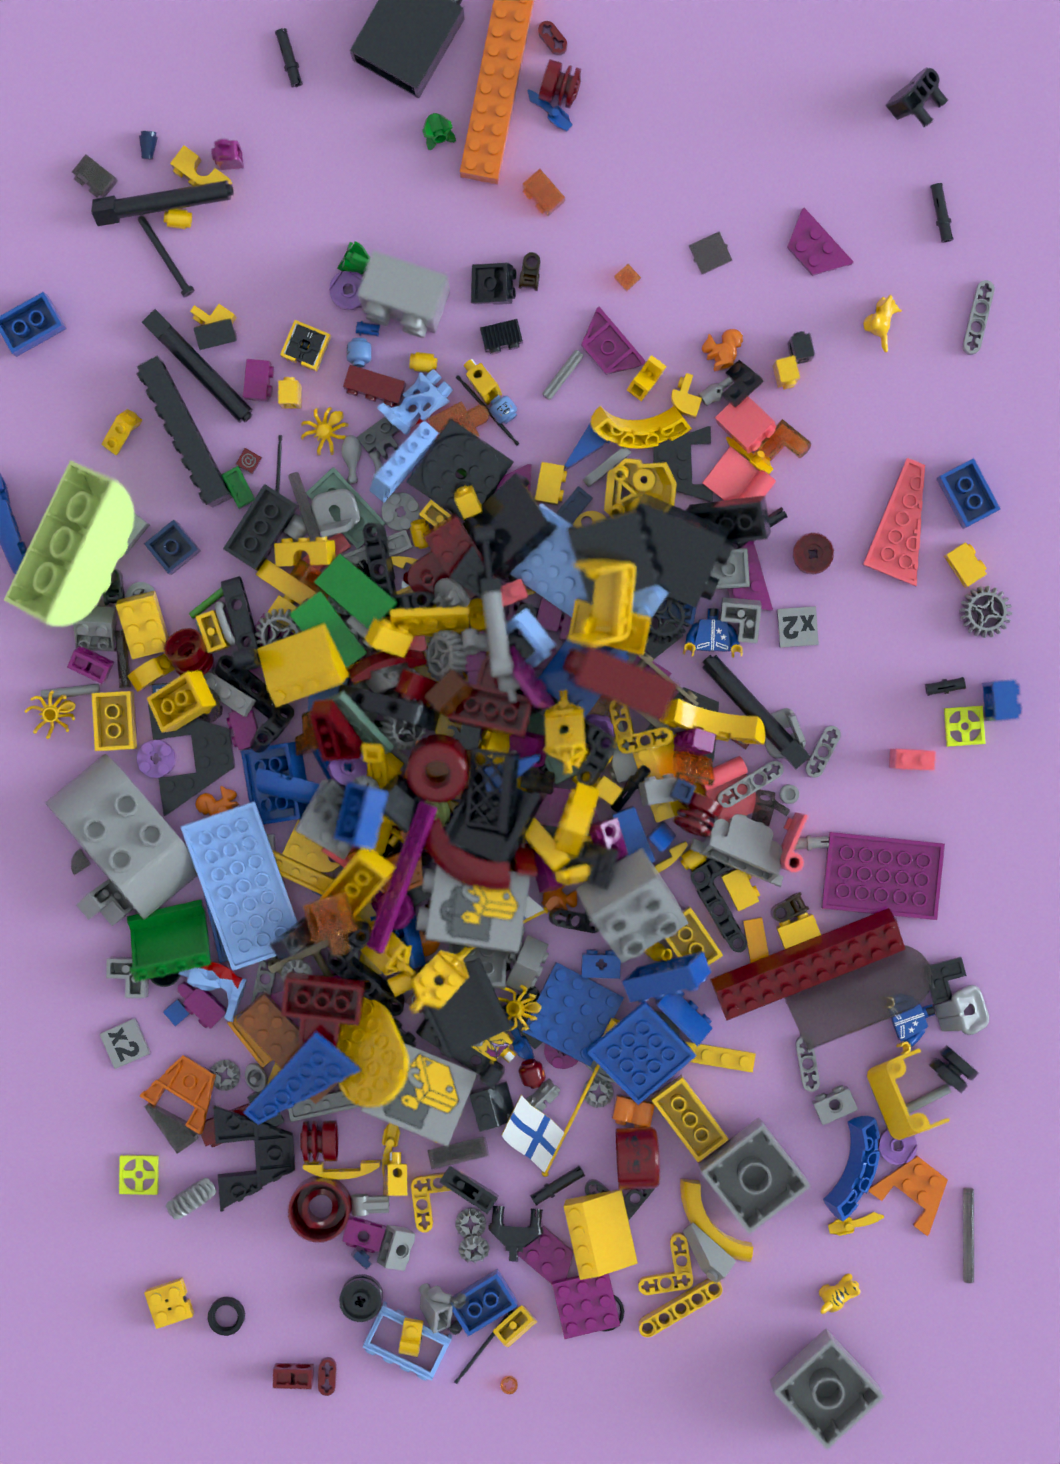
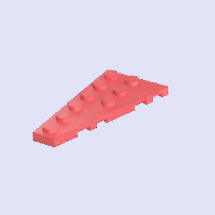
M906 458L863 565L916 587L925 465Z

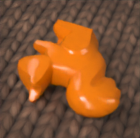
M728 329L722 335V343L716 344L712 335L708 334V339L702 345V352L709 353L707 360L715 359V372L733 366L737 356V348L741 347L743 342V335L737 329Z
M220 786L222 795L220 800L216 801L210 793H203L196 799V809L199 813L203 815L209 814L210 816L232 809L239 805L236 801L232 802L237 797V793L234 790Z
M564 885L557 890L544 892L541 904L549 910V913L555 908L568 910L567 905L575 908L578 903L577 891L574 890L566 895L562 891L565 887Z

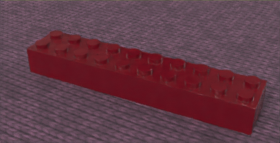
M887 908L710 980L726 1020H730L906 949L897 921L890 908Z

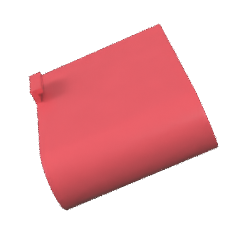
M729 446L702 484L722 500L766 496L776 480L766 472L758 470L746 458Z
M737 756L699 774L698 779L705 795L717 802V795L746 777L748 771L741 756ZM739 784L737 792L744 795L747 792L746 785ZM733 789L730 790L732 794L728 796L722 795V803L726 802L729 804L728 800L735 796ZM752 793L731 807L723 808L718 819L729 821L736 814L746 816L761 809L762 806L756 793Z
M795 812L793 819L787 818L784 825L787 833L781 844L783 849L780 858L781 869L798 872L803 868L804 860L802 856L793 852L807 820L808 815Z

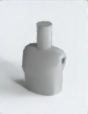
M727 377L720 383L711 384L698 395L702 398V402L708 406L713 402L720 401L724 389L731 385L733 381L730 377Z
M308 507L302 516L294 514L283 532L295 541H298V538H303L312 527L308 521L313 514L312 509Z
M513 673L508 676H498L499 690L501 692H508L510 703L517 702L515 690L520 688V684L513 676Z

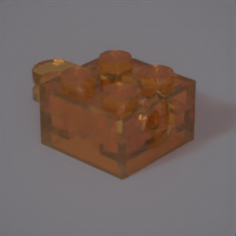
M461 401L428 418V422L433 429L440 433L451 418L480 438L476 427L488 421L489 412L483 405H477L466 410Z
M347 893L333 895L303 905L313 943L328 940L332 955L340 956L348 953L350 946L346 933L357 930Z

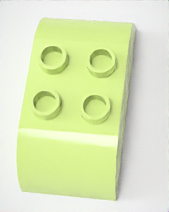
M70 460L4 601L47 624L56 626L72 624L90 613L98 603L102 593L106 592L109 588L112 571L118 559L125 554L128 547L127 540L133 528L134 510L131 498L125 488L115 480Z

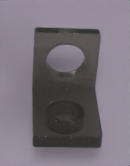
M760 789L756 791L755 806L751 820L762 822L765 826L770 825L775 807V792ZM767 795L770 797V800L765 801L760 796Z

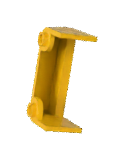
M596 559L574 563V567L586 570L588 578L595 579L592 616L585 618L581 623V633L568 636V640L594 647L626 639L630 633L635 566L628 562Z
M920 1048L873 1066L867 1072L868 1082L888 1131L897 1140L919 1134L950 1121L949 1118H944L930 1124L927 1116L922 1113L909 1115L895 1079L903 1076L906 1072L904 1058L920 1053Z

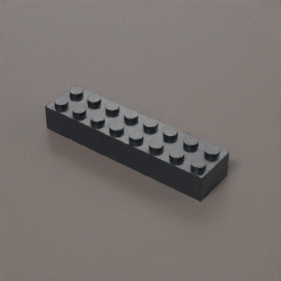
M156 356L138 365L139 372H137V376L141 383L145 386L147 385L148 389L145 391L149 399L156 403L157 406L154 409L158 416L165 420L166 423L163 426L167 434H170L171 437L173 436L174 441H172L174 448L180 454L182 453L183 458H181L184 467L191 471L190 479L197 488H200L201 492L198 494L202 502L215 507L233 498L164 362Z

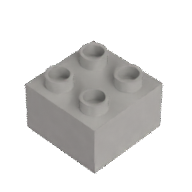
M372 251L358 297L364 309L363 312L367 314L366 319L388 326L389 320L392 318L401 321L400 324L404 326V332L424 338L427 330L434 333L437 331L450 292V285L447 275Z
M642 848L615 864L607 889L590 885L587 882L575 888L590 919L622 963L630 958L640 956L645 949L664 938L673 936L680 928L689 924L673 893Z
M759 1117L698 1164L703 1176L748 1234L752 1233L811 1187L806 1177Z
M824 1329L770 1379L774 1393L827 1450L884 1398L875 1380L827 1329Z

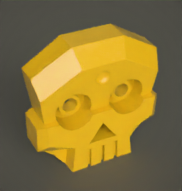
M625 458L616 467L609 470L607 473L604 511L610 517L631 512V508L635 507L636 509L643 493L675 506L677 482L667 462L643 463L641 459ZM642 476L647 477L648 481L646 483L641 482ZM624 486L630 492V494L622 498V491Z

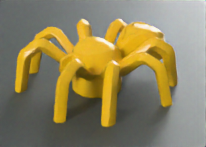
M329 407L325 411L323 422L318 417L319 408H315L314 417L318 425L311 421H303L301 426L308 424L316 429L303 433L301 440L307 435L316 433L314 438L318 436L317 441L321 439L317 455H321L325 439L329 443L330 454L334 455L333 442L330 437L344 440L347 436L337 435L332 432L344 426L348 427L349 424L341 423L332 428L333 425L338 424L343 419V412L334 411L331 413L327 423V417L332 408Z
M51 690L48 694V705L40 696H33L30 699L31 701L35 699L40 700L44 708L34 705L29 706L25 710V713L32 709L41 711L39 715H42L40 719L44 720L33 730L34 734L44 724L50 722V729L46 739H49L53 732L54 721L63 726L66 732H69L68 725L58 718L71 717L72 720H75V716L68 713L75 709L76 704L74 702L65 700L57 707L61 700L67 699L65 694L60 696L52 705L54 690Z
M520 985L523 991L517 1000L516 992L507 987L502 990L512 993L513 1001L498 997L501 1002L508 1003L506 1007V1013L509 1014L508 1020L510 1021L512 1017L514 1018V1026H512L510 1031H513L518 1026L517 1018L524 1026L522 1030H528L529 1027L521 1016L531 1020H537V1017L524 1013V1011L536 1014L541 1010V1005L538 1002H530L536 998L534 994H530V998L521 1001L527 991V988L523 985Z

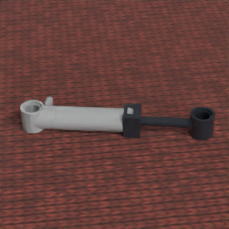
M493 524L474 525L475 545L480 544L482 546L486 579L480 581L481 598L483 599L492 677L512 675V663L507 640L501 579L493 578L489 544L495 543Z

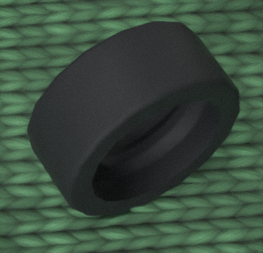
M233 1297L219 1298L212 1304L208 1312L207 1320L209 1326L219 1335L229 1336L235 1334L245 1320L243 1305ZM223 1305H230L237 1311V1321L231 1327H222L216 1321L215 1313Z

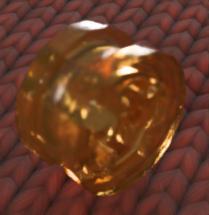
M509 1375L505 1376L501 1381V1390L505 1394L516 1392L518 1387L516 1378ZM509 1380L513 1381L512 1385L515 1384L514 1387H510V1390L506 1389V1385L504 1386V1382L508 1383Z

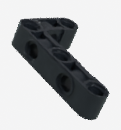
M379 523L366 524L363 528V537L370 577L377 586L398 603L392 610L398 608H432L435 605L433 604L435 595L432 592L419 591L401 595L397 594L394 582L395 574L392 558L389 556L385 527ZM374 527L377 530L375 536L372 535V529ZM381 565L384 567V572L382 575L379 572V567ZM424 595L427 597V603L425 605L422 603V597Z
M238 576L221 581L222 591L238 647L237 651L232 652L234 664L237 669L243 671L260 668L262 666L257 650L260 644L257 643V632L242 578ZM240 600L242 606L239 610H235L234 603ZM250 637L252 643L250 646L245 647L244 640Z
M223 655L215 666V674L256 700L253 707L268 718L266 723L262 724L256 731L250 742L253 751L257 753L264 752L289 725L295 711L288 703L276 707L264 682L250 671L237 669L233 657ZM251 689L256 690L258 693L252 692ZM257 739L263 740L264 743H260Z
M340 684L338 694L344 692L363 711L405 721L432 731L436 730L440 713L436 710L406 700ZM365 696V700L361 704V699ZM399 705V709L395 713V707Z
M533 704V710H535L537 713L541 714L545 718V711L548 710V708L539 710L538 707H535V705ZM584 719L585 742L592 746V750L578 770L577 780L579 783L592 786L606 768L617 747V742L611 735L602 731L601 728ZM569 726L561 727L562 729L569 732ZM605 739L611 740V745L608 748H603L602 743ZM586 772H590L591 779L584 782L583 775Z
M710 858L693 870L690 878L721 935L733 951L740 953L746 949L747 941L713 882L716 877L729 872L733 867ZM699 871L705 875L704 880L701 882H697L694 879L695 873ZM716 905L723 906L724 911L722 914H714L713 909ZM736 938H740L743 941L740 948L733 947V941Z
M358 921L330 949L327 965L342 979L370 981L365 982L364 996L369 1000H376L383 1004L392 1016H398L404 1010V995L401 994L395 997L389 983L354 956L368 943L371 931L369 923Z
M424 1018L416 1033L439 1048L438 1045L441 1043L438 1037L434 1038L430 1028L433 1027L431 1021H426ZM472 1047L452 1055L454 1059L479 1074V1080L491 1089L496 1087L505 1073V1067L497 1060L495 1062ZM477 1055L482 1061L480 1064L475 1065L471 1062V1058Z

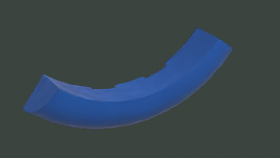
M0 473V545L13 573L16 574L27 552V548L21 539L19 528L10 506L7 485Z
M258 768L256 773V786L260 792L309 805L320 784L292 777L290 780L291 776Z
M859 1116L847 1122L851 1138L848 1162L836 1186L823 1198L831 1213L842 1222L859 1206L857 1202L863 1193L868 1192L876 1174L880 1151L878 1150L880 1134L876 1118L871 1116Z

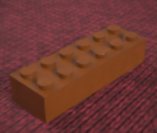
M264 991L237 1016L236 1022L282 1069L301 1048L299 1044L300 1027L288 1016H281L282 1009ZM338 1082L310 1097L314 1104L318 1103Z

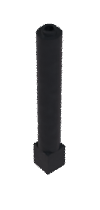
M226 180L116 199L114 195L93 199L91 213L97 226L120 223V218L231 200L234 190L232 184H229Z
M156 309L142 321L152 334L239 423L242 421L245 423L252 417L251 412L253 409Z
M709 655L702 662L704 664L702 667L704 671L746 716H758L762 720L765 728V737L795 770L810 757L804 748L782 727L717 655L714 657Z

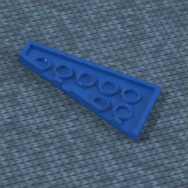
M315 1032L248 1105L243 1113L259 1125L278 1115L279 1112L293 1107L296 1103L324 1091L332 1084L343 1081L351 1074L358 1073L361 1068Z

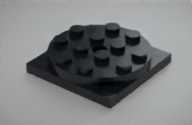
M450 418L408 478L407 483L431 498L439 506L453 514L455 513L456 516L466 521L468 518H463L454 498V493L457 492V489L462 486L469 487L472 485L481 505H483L495 493L498 484L514 461ZM460 468L466 470V476L463 478H457L456 471Z

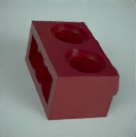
M275 1363L273 1368V1388L312 1389L314 1364Z

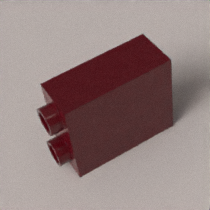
M582 645L580 651L571 648L562 667V670L570 673L567 681L660 720L664 719L678 686L676 682L587 645Z

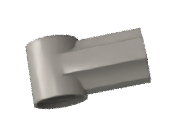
M467 629L462 632L464 653L473 655L479 651H489L487 634H481L476 629Z
M351 1195L352 1216H366L369 1213H389V1196Z

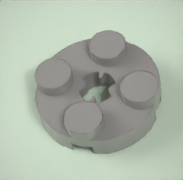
M394 493L383 503V520L393 530H408L411 527L410 523L420 517L417 501L407 493ZM404 507L405 516L398 517V513L395 512L396 509Z

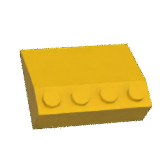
M325 624L257 649L267 689L276 707L342 684L349 676Z
M676 734L673 735V740L668 745L632 753L638 769L642 765L650 769L651 772L646 778L656 776V780L663 779L662 775L674 773V777L681 776L682 780L696 786L694 792L706 796L698 779L699 771L694 757L674 752V738ZM678 800L650 805L656 823L677 816L678 809L687 810Z
M622 1190L565 1200L564 1211L580 1280L599 1277L638 1264Z

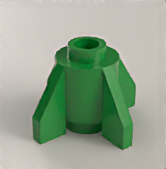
M432 113L425 120L422 131L424 137H427L426 145L428 150H432L436 143H443L446 140L447 142H456L455 135L451 131L453 128L451 121L441 114Z
M356 241L354 243L349 242L347 251L337 269L343 272L363 274L366 272L370 256L362 244Z

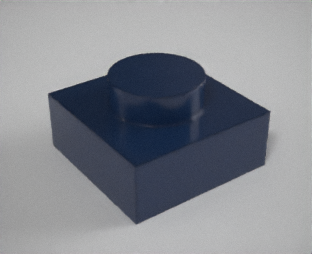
M677 778L669 796L684 804H689L696 786Z

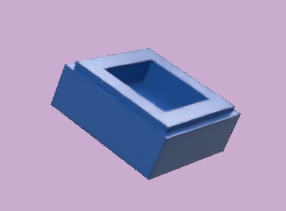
M179 999L163 1011L174 1026H177L190 1014Z

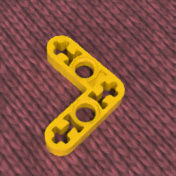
M613 700L610 703V714L617 746L622 753H636L665 746L672 742L673 733L665 727L634 734L629 707L619 703L623 705V708L620 710L621 715L626 714V718L616 719V716H620L619 711L615 710L618 702ZM621 721H626L628 724V728L624 732H621L618 728ZM662 731L668 734L669 737H666L665 742L663 739H657V744H655L653 733H655V736H661ZM644 735L650 737V744L648 746L641 744V738ZM625 740L630 743H637V745L629 746V750L623 748V745L626 743Z
M445 1172L417 1176L411 1182L415 1223L420 1232H429L433 1227L430 1193L452 1191L444 1185L441 1188H437L433 1184L434 1179L442 1178ZM427 1179H431V1189H428V1185L423 1186L422 1190L414 1186L418 1180H421V1183L424 1184L428 1182ZM418 1200H426L428 1206L425 1209H419L417 1207ZM429 1212V1214H425V1218L430 1224H427V1228H424L419 1223L422 1222V1214Z
M677 1232L670 1238L674 1272L642 1277L638 1282V1288L642 1294L653 1295L679 1291L692 1286L693 1274L688 1242L684 1234ZM677 1237H680L681 1240H684L681 1243L682 1251L674 1253V1251H678V1247L673 1242L676 1241ZM679 1256H685L687 1263L680 1266L676 1263V1259ZM683 1275L690 1278V1280H687V1284L678 1281V1286H674L673 1276H676V1280H681ZM663 1278H669L671 1285L664 1288L660 1285V1281ZM654 1279H657L659 1289H655V1285L649 1286V1290H645V1287L641 1286L644 1285L645 1281H648L649 1284H655Z

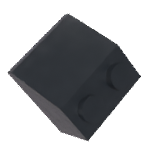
M397 775L382 789L388 792L383 814L406 833L411 827L420 801L426 802V800L413 792L407 779Z
M507 1081L497 1084L494 1089L484 1087L470 1091L469 1096L479 1132L499 1127L508 1122L514 1110V1105Z

